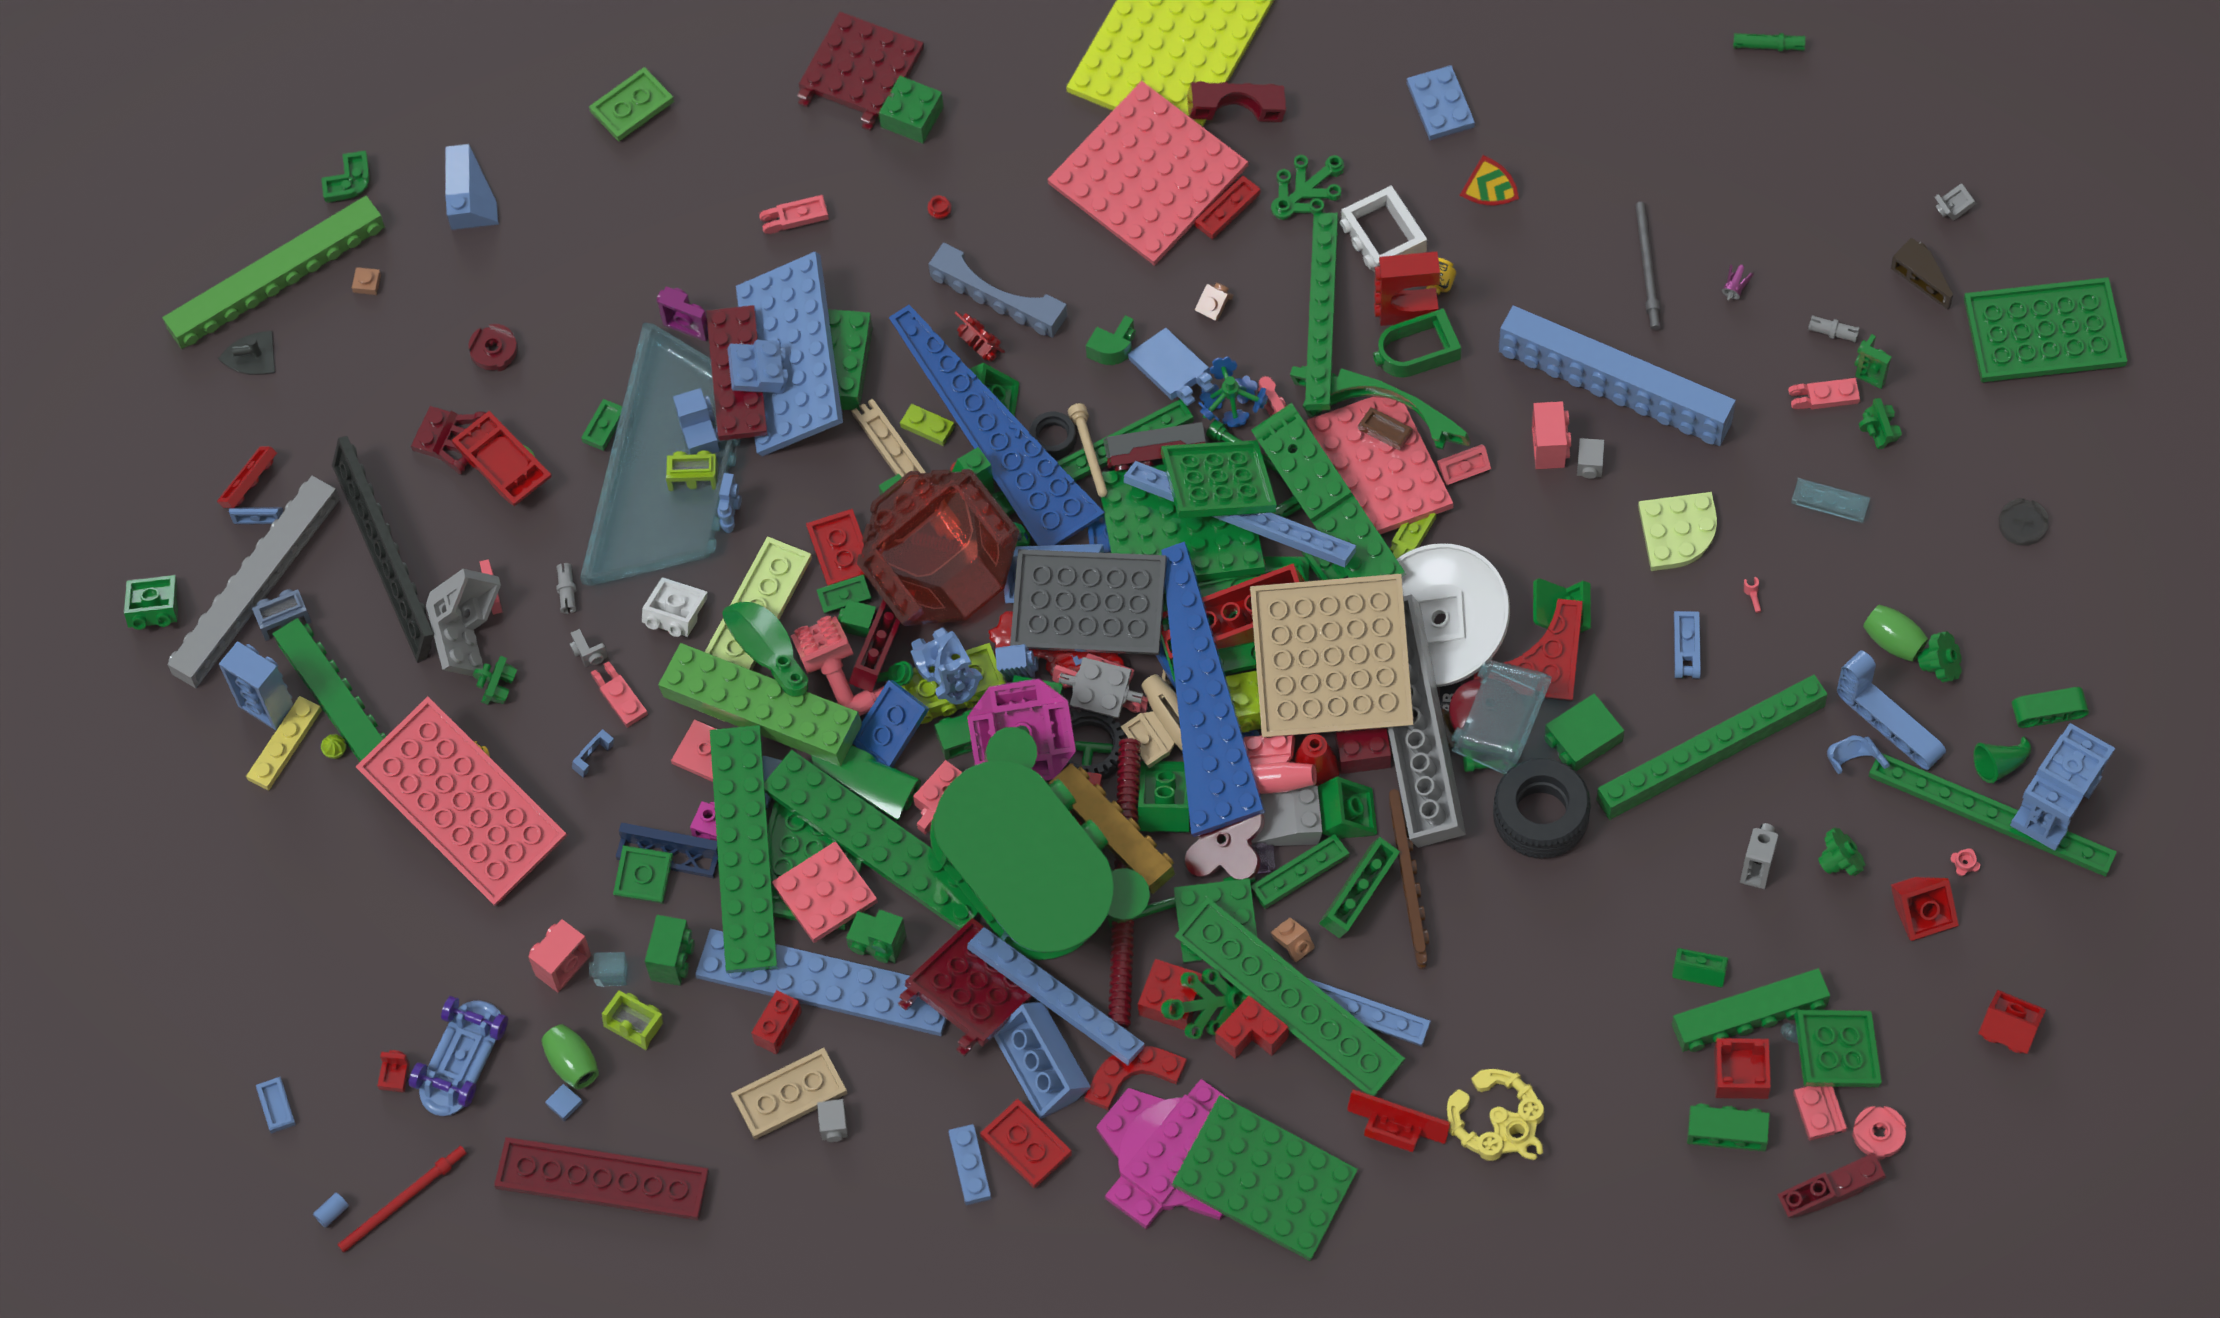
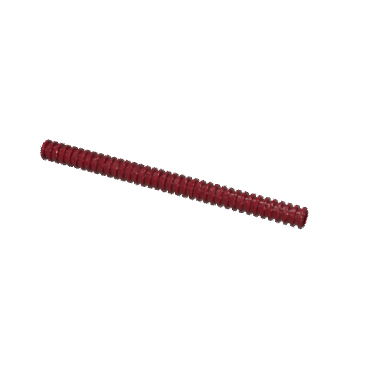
M1125 738L1119 741V747H1121L1118 750L1120 754L1118 761L1120 763H1118L1119 771L1117 773L1119 776L1117 779L1119 784L1117 786V798L1119 800L1116 803L1124 811L1122 815L1127 820L1132 818L1137 822L1138 808L1136 807H1138L1139 794L1137 792H1139L1140 788L1138 786L1140 783L1138 778L1140 777V772L1138 770L1140 769L1139 762L1141 760L1139 756L1141 754L1139 749L1141 742L1137 739ZM1114 855L1116 859L1114 860V865L1116 866L1114 870L1126 868ZM1133 920L1122 923L1112 921L1113 928L1111 929V933L1114 935L1111 936V941L1113 942L1111 943V949L1113 950L1110 956L1113 958L1110 959L1112 964L1110 966V971L1112 972L1110 979L1112 981L1109 983L1111 987L1109 989V994L1111 995L1109 1002L1111 1004L1108 1006L1110 1010L1108 1017L1123 1028L1131 1025V1021L1128 1019L1131 1018V1013L1129 1012L1131 1011V1005L1129 1004L1132 1001V998L1129 996L1132 995V990L1130 989L1132 987V982H1130L1132 975L1130 973L1133 971L1131 967L1133 964L1131 959L1133 952L1131 950L1134 948L1132 944L1134 937L1131 936L1134 934V929L1132 928L1134 927Z

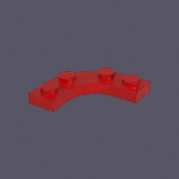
M1144 1046V1049L1129 1065L1112 1055L1096 1072L1090 1085L1091 1087L1086 1093L1085 1102L1109 1111L1123 1082L1131 1076L1138 1074L1153 1075L1177 1085L1186 1066L1187 1059L1152 1046Z

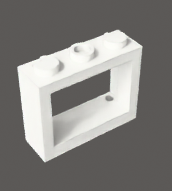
M1392 185L1341 210L1340 225L1343 231L1350 234L1356 251H1361L1364 256L1365 265L1372 269L1374 273V267L1379 266V257L1427 252V238ZM1386 206L1408 239V242L1379 255L1356 219Z

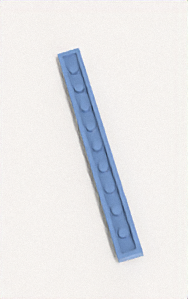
M1135 461L1125 473L1124 483L1174 502L1166 472ZM1273 513L1212 516L1344 568L1356 553V545Z

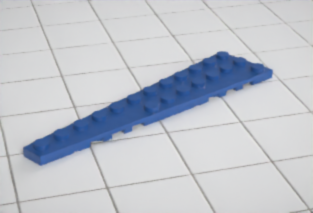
M910 305L889 317L973 448L979 447L990 462L993 479L1037 546L1060 545L1104 516V511L1077 485L1073 478L1062 469L1058 462L1047 453L1042 445L1032 437L1029 431Z
M1184 541L1162 549L1161 552L1162 555L1167 557L1165 590L1191 834L1193 837H1197L1265 813V809L1190 553Z

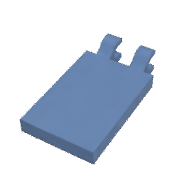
M1164 328L1128 353L1129 360L1171 400L1178 396L1188 406L1195 401V398L1191 396L1193 391L1190 387L1197 383L1206 393L1214 388V385L1210 382L1212 377L1209 375V367L1167 328Z

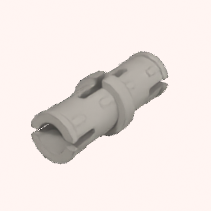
M1812 315L1808 330L1829 335V338L1832 339L1838 337L1855 343L1860 327L1838 323L1839 320L1836 319L1831 321Z
M564 563V569H562V564L556 566L559 583L556 588L557 593L560 594V611L564 614H569L568 608H570L571 613H574L576 611L574 597L576 585L573 583L572 565Z

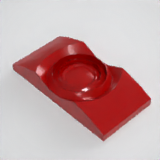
M490 411L452 439V443L470 465L479 471L497 493L513 506H516L552 477L551 473Z

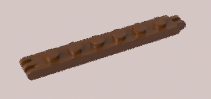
M1392 789L1389 792V807L1396 848L1400 851L1398 860L1417 967L1425 969L1427 966L1425 945L1429 944L1428 930L1422 929L1421 921H1425L1424 907L1418 905L1417 899L1421 898V889L1419 882H1414L1413 875L1417 874L1416 860H1411L1409 853L1413 851V843L1409 836L1406 835L1407 823L1405 813L1402 812L1399 791Z

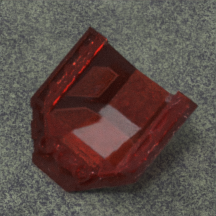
M962 469L961 472L931 470V473L909 471L872 502L870 508L872 515L870 523L866 524L862 539L864 546L862 554L858 555L857 564L903 626L967 620L1005 589L1020 531L972 470Z

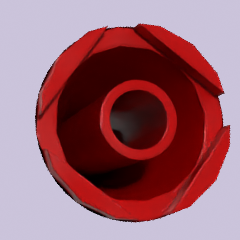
M1318 734L1307 736L1291 760V763L1313 764L1315 766L1317 781L1312 786H1319L1339 776L1340 765L1338 759L1324 737Z

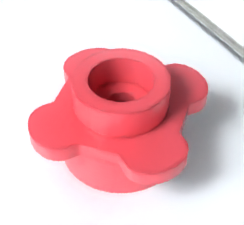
M1964 849L1951 855L1950 860L1955 864L1957 868L1956 873L1959 876H1964L1970 871L1977 872L1980 869V863L1977 862L1975 852L1972 849Z

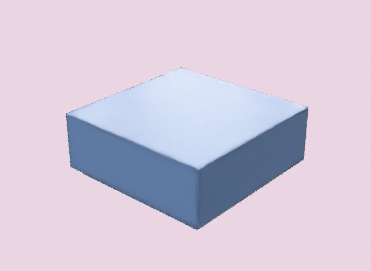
M564 1084L545 1101L546 1105L564 1121L583 1103Z

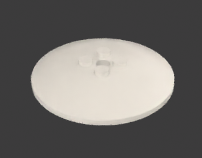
M1431 544L1405 553L1397 559L1407 574L1402 577L1403 597L1412 594L1420 603L1436 687L1460 682L1483 668L1493 658L1504 640L1510 618V601L1506 585L1499 572L1485 557L1460 545ZM1443 613L1446 615L1443 623H1434V619L1438 614Z

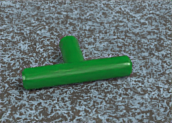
M1075 741L1076 751H1083L1082 765L1084 766L1092 765L1093 752L1111 754L1113 744Z

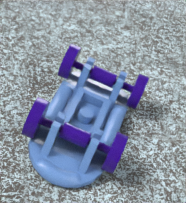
M449 996L443 1006L441 1019L449 1022L428 1068L427 1065L418 1062L414 1066L409 1078V1086L419 1089L423 1106L434 1115L449 1116L455 1114L463 1107H468L474 1098L476 1082L496 1040H500L503 1037L508 1024V1017L502 1015L489 1002L481 1000L470 1001L459 1007V999Z

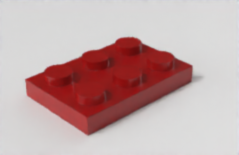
M853 509L806 523L827 586L860 575H864V578H867L859 567L864 539Z
M1019 1099L1015 1100L980 1132L981 1137L1034 1189L1072 1155V1150Z

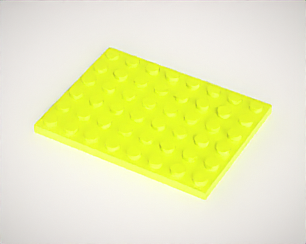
M1117 0L1066 87L1067 92L1114 110L1143 81L1189 116L1187 93L1191 82H1228L1274 0ZM1193 119L1202 127L1206 120Z

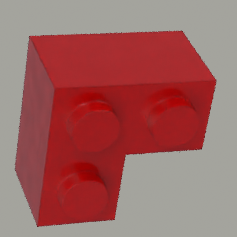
M1250 996L1241 1003L1215 1032L1216 1044L1235 1059L1251 1041L1255 1042L1272 1056L1289 1038L1288 1026Z

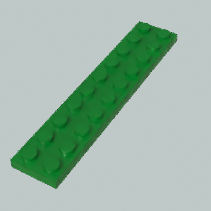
M760 725L710 730L726 973L778 969Z
M791 750L764 782L765 793L833 842L836 841L840 847L957 930H960L971 918L975 919L979 915L973 904L939 863L932 848L795 751Z
M1207 897L1175 935V938L1209 966L1216 969L1220 975L1247 997H1252L1288 1026V1031L1365 1094L1375 1097L1405 1061L1403 1056L1210 898Z

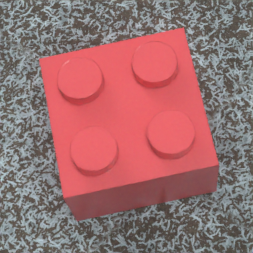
M1563 401L1533 403L1532 436L1535 469L1565 468L1566 458H1570L1571 434L1568 432L1569 412L1568 410L1564 411Z
M561 919L558 924H553L548 929L546 937L541 943H536L531 948L528 958L535 976L559 993L592 955L585 936Z

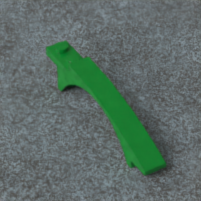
M1302 366L1301 368L1292 367L1290 376L1295 385L1306 387L1307 366ZM1342 368L1338 377L1332 373L1331 405L1360 396H1379L1393 399L1414 410L1425 421L1430 429L1436 448L1444 449L1446 441L1470 446L1471 441L1466 431L1420 399L1380 380ZM1305 401L1303 403L1307 416L1315 417L1323 411L1306 410Z

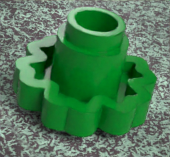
M1948 631L1932 634L1929 640V648H1925L1918 654L1920 668L1930 673L1935 672L1937 679L1943 683L1959 679L1962 672L1960 665L1962 656L1958 644H1955L1954 636Z
M1834 827L1828 831L1826 837H1824L1827 849L1818 858L1821 867L1828 874L1838 873L1840 870L1845 869L1849 875L1856 876L1864 871V858L1852 839L1847 834L1844 835L1840 828Z

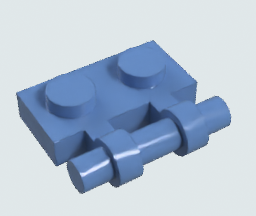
M724 473L719 492L720 501L717 509L720 526L726 533L733 531L735 511L739 510L741 506V495H738L739 484H736L734 474Z

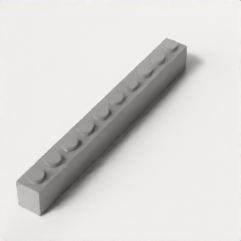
M311 476L307 482L301 485L299 493L293 500L287 503L280 518L274 520L267 535L258 541L254 552L244 559L237 574L229 579L224 591L215 597L208 612L201 615L198 625L185 636L183 644L178 651L172 653L167 664L172 675L194 688L198 687L254 613L252 608L260 600L265 599L340 499L335 488L314 476Z

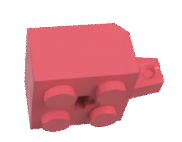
M946 760L913 796L914 804L921 810L922 815L921 819L917 822V828L925 835L931 829L932 819L942 794L949 784L962 773Z

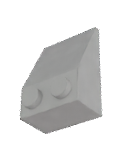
M1308 786L1282 793L1260 794L1265 813H1263L1265 823L1262 831L1252 840V847L1319 844L1322 825L1317 786Z

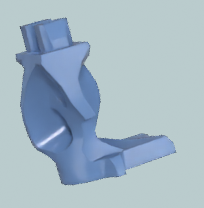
M940 628L934 631L932 634L934 640L928 643L921 638L913 641L911 654L915 667L928 682L935 681L940 685L936 688L938 699H946L952 704H962L973 697L978 683L983 677L978 670L969 668V665L972 663L953 631L948 633L944 628ZM958 654L960 658L954 661L951 656ZM929 667H935V672L930 673L928 671Z

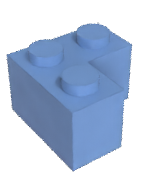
M701 388L673 396L678 420L690 455H696L699 451H709L712 454L720 452L718 442L721 441L718 438V430L713 428L711 423L715 419L709 396H703Z

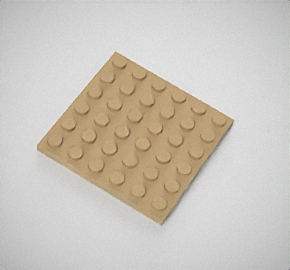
M1402 574L1250 586L1263 738L1414 725Z

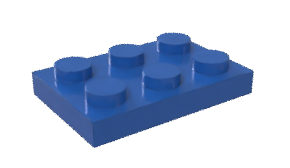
M888 680L862 721V726L852 744L870 753L876 761L893 768L930 708L895 681Z

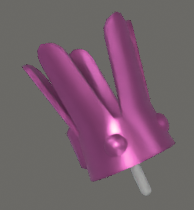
M1730 265L1727 283L1722 289L1723 294L1728 297L1727 300L1730 298L1739 299L1742 289L1753 276V273H1750L1739 284L1744 271L1743 265L1738 267L1736 273H1732V265Z

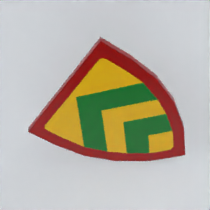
M1485 155L1481 157L1460 193L1461 197L1482 205H1500L1519 199L1516 184L1510 173L1501 164Z

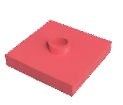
M694 719L671 760L672 764L713 782L710 730L716 728Z

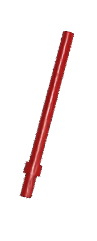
M459 1146L446 1158L441 1157L434 1163L436 1166L338 1243V1247L344 1253L438 1176L448 1173L452 1169L451 1166L467 1154L462 1146Z

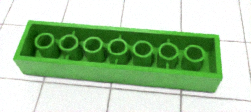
M682 643L677 648L658 684L664 698L738 727L760 725L761 736L840 767L862 726L858 711L809 692L797 697L790 696L784 692L775 679Z

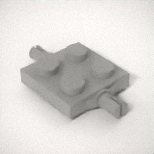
M1085 657L1082 658L1080 669L1075 676L1061 673L1058 683L1067 684L1073 688L1070 707L1119 719L1122 706L1126 700L1141 704L1143 699V693L1129 690L1131 669Z

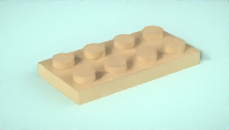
M822 1048L731 1094L755 1140L818 1109L817 1102L832 1101L846 1095L847 1090L826 1050Z

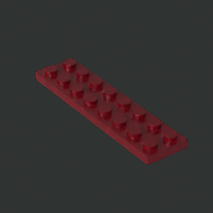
M506 1137L494 1186L495 1189L699 1220L709 1170L708 1168Z

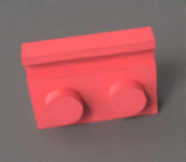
M1807 1086L1794 1090L1793 1094L1809 1141L1834 1135L1841 1131L1846 1132L1847 1127L1833 1087Z

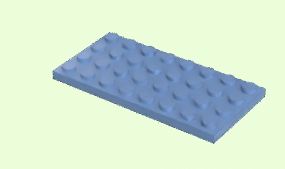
M817 252L810 253L737 285L738 307L754 305L758 340L779 341L780 348L785 349V360L782 363V369H787L788 373L787 382L783 384L779 393L763 392L767 435L755 437L757 454L761 456L767 455L843 423L821 255Z

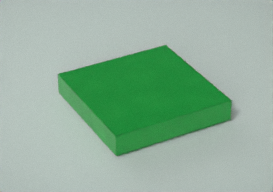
M623 846L613 895L664 904L673 854Z

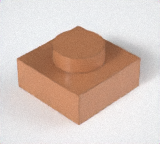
M356 268L352 284L353 293L377 295L381 277L380 270Z

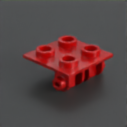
M956 311L954 312L965 323V325L962 324L957 329L959 337L968 343L970 347H973V350L985 361H993L996 358L995 353L997 350L1002 353L1005 352L999 346L1001 341L993 334H989L984 330L985 326L977 319H973L967 313L961 315Z

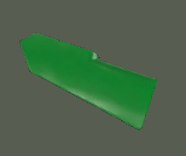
M852 745L841 767L812 756L814 766L897 821L900 819L903 809L909 810L914 801L913 796L921 786L919 778L880 763L870 753Z

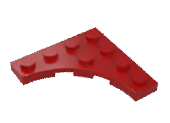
M1557 599L1553 619L1539 642L1514 660L1494 665H1485L1474 674V679L1485 678L1499 681L1511 688L1517 696L1573 701L1583 601Z

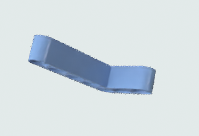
M1860 650L1841 668L1837 686L1838 695L1916 764L1925 770H1929L1946 753L1944 745L1872 684L1876 664L1869 654Z

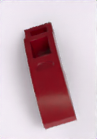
M1873 1152L1829 1174L1824 1172L1777 1195L1790 1219L1826 1208L1864 1192V1188L1885 1179L1886 1175Z

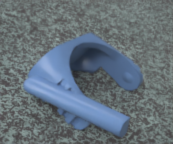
M1852 735L1832 744L1827 750V757L1838 774L1842 773L1841 764L1849 759L1864 755L1875 757L1884 769L1890 766L1869 737L1863 738Z

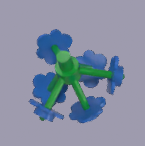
M1230 357L1216 358L1212 362L1213 366L1209 369L1210 373L1214 374L1216 379L1224 378L1225 381L1222 383L1221 389L1216 384H1213L1214 388L1207 393L1201 388L1200 400L1204 402V405L1201 402L1198 403L1203 407L1200 412L1203 414L1204 419L1208 418L1211 421L1215 418L1219 421L1220 419L1212 412L1222 407L1221 402L1225 398L1230 399L1232 411L1224 413L1222 423L1227 424L1229 427H1239L1246 423V420L1250 418V414L1240 409L1237 410L1235 398L1237 397L1238 402L1241 404L1247 403L1249 399L1254 400L1255 403L1252 411L1257 413L1259 408L1263 409L1267 404L1266 388L1262 387L1256 396L1255 391L1258 389L1256 381L1251 380L1249 376H1244L1242 379H1234L1232 377L1233 371L1237 368L1236 361H1231Z

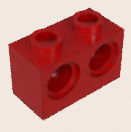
M776 990L751 1032L754 1044L777 1055L802 1013L799 1000Z

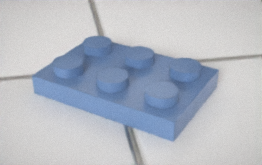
M1452 65L1407 78L1408 88L1429 140L1475 127L1474 119Z

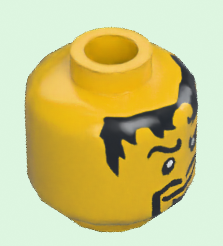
M1438 258L1440 285L1426 286L1427 289L1436 288L1437 295H1440V292L1450 291L1457 273L1453 268L1454 264L1442 258Z

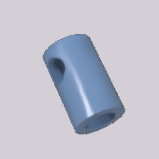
M334 1193L313 1213V1216L326 1228L349 1205L338 1193Z

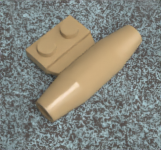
M1158 674L1148 677L1141 685L1153 712L1140 713L1121 726L1128 738L1137 739L1141 742V747L1139 748L1141 750L1140 756L1148 768H1151L1170 755L1175 744L1182 750L1177 694Z

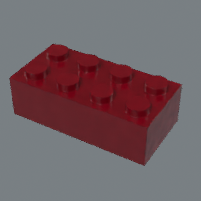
M1387 728L1334 732L1341 774L1391 768Z

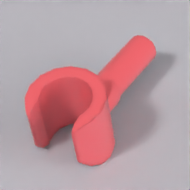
M1754 577L1753 586L1748 585L1747 580H1744V592L1750 595L1755 613H1760L1761 608L1757 595L1759 580L1757 577Z

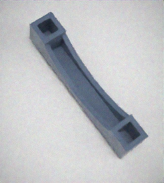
M944 242L929 262L930 276L936 282L945 283L956 292L971 296L979 304H987L997 313L1006 314L1017 323L1032 327L1040 335L1046 334L1053 338L1067 318V305L1047 294L1043 298L1022 297L1003 292L987 284L967 266L964 252Z

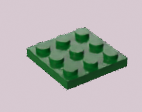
M1250 878L1174 887L1179 930L1208 897L1257 937ZM1181 943L1183 964L1205 962Z
M1797 1010L1795 1012L1804 1086L1879 1087L1882 1084L1872 1011Z

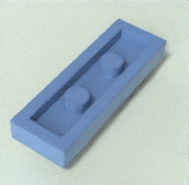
M974 1124L948 1130L965 1204L969 1205L990 1200L991 1195Z

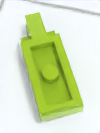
M1436 513L1429 514V517L1409 524L1407 522L1400 526L1391 541L1392 546L1390 548L1396 559L1411 550L1419 548L1436 519Z

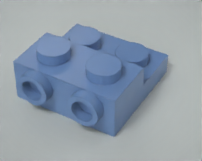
M755 340L753 345L729 344L727 349L732 391L780 392L783 384L787 382L788 373L787 369H782V363L785 360V349L780 348L779 341Z

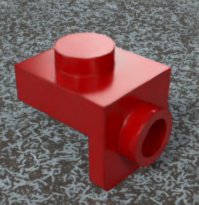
M398 1050L381 1052L382 1066L377 1085L378 1089L404 1092L410 1067L407 1056Z

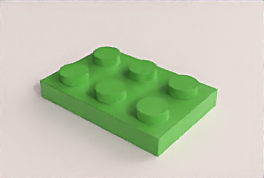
M643 67L590 105L589 109L619 142L672 104L674 99L655 77Z

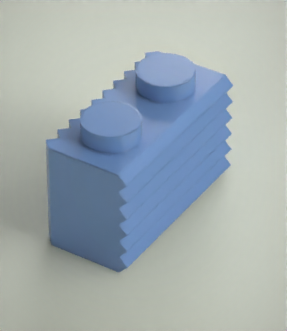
M1025 644L995 648L997 670L1007 682L1013 681L1014 675L1035 678V671L1039 670L1038 659L1036 656L1034 657L1033 651H1030Z

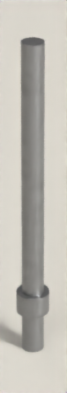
M1638 202L1635 206L1647 301L1645 303L1646 313L1649 314L1651 330L1660 329L1659 313L1661 309L1660 301L1657 300L1646 208L1644 202Z

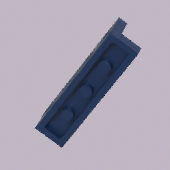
M621 822L619 828L621 839L616 853V860H620L622 847L626 846V843L637 844L642 849L652 850L658 848L663 852L668 850L673 856L678 853H684L689 860L682 864H676L672 860V871L714 879L718 865L717 841ZM703 857L712 859L709 870L699 868L695 862Z

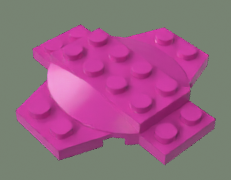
M1202 1079L1187 1096L1184 1095L1182 1098L1167 1100L1128 1088L1096 1126L1100 1136L1112 1153L1117 1156L1121 1176L1105 1195V1199L1145 1229L1150 1226L1162 1210H1171L1177 1206H1185L1190 1211L1220 1220L1224 1214L1172 1187L1171 1184L1218 1096L1227 1097Z

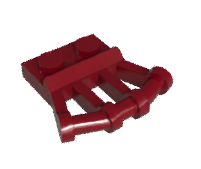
M430 406L411 444L412 451L441 459L458 474H462L469 462L464 456L458 461L454 460L445 450L448 449L460 453L451 441L452 435L457 436L465 430L457 425L473 424L486 412L480 411L475 414L458 415L454 411L449 412Z

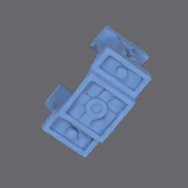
M2070 723L2064 733L2060 735L2022 796L2024 798L2022 806L2013 818L2010 826L2055 851L2066 835L2071 817H2073L2083 797L2089 799L2101 781L2102 769L2105 768L2115 748Z

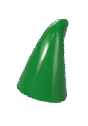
M2025 736L2021 738L2020 744L2016 746L1977 743L1973 752L1974 766L1977 774L1987 783L1998 781L2025 763L2031 754V744Z

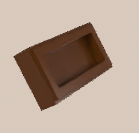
M1372 407L1358 424V429L1399 451L1413 433V428Z

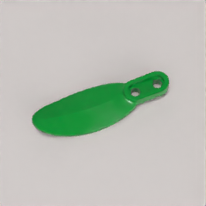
M737 602L725 607L722 612L724 622L740 647L758 664L771 670L773 677L786 694L794 697L805 694L808 690V678L793 658L791 640L779 619L767 608L753 602Z

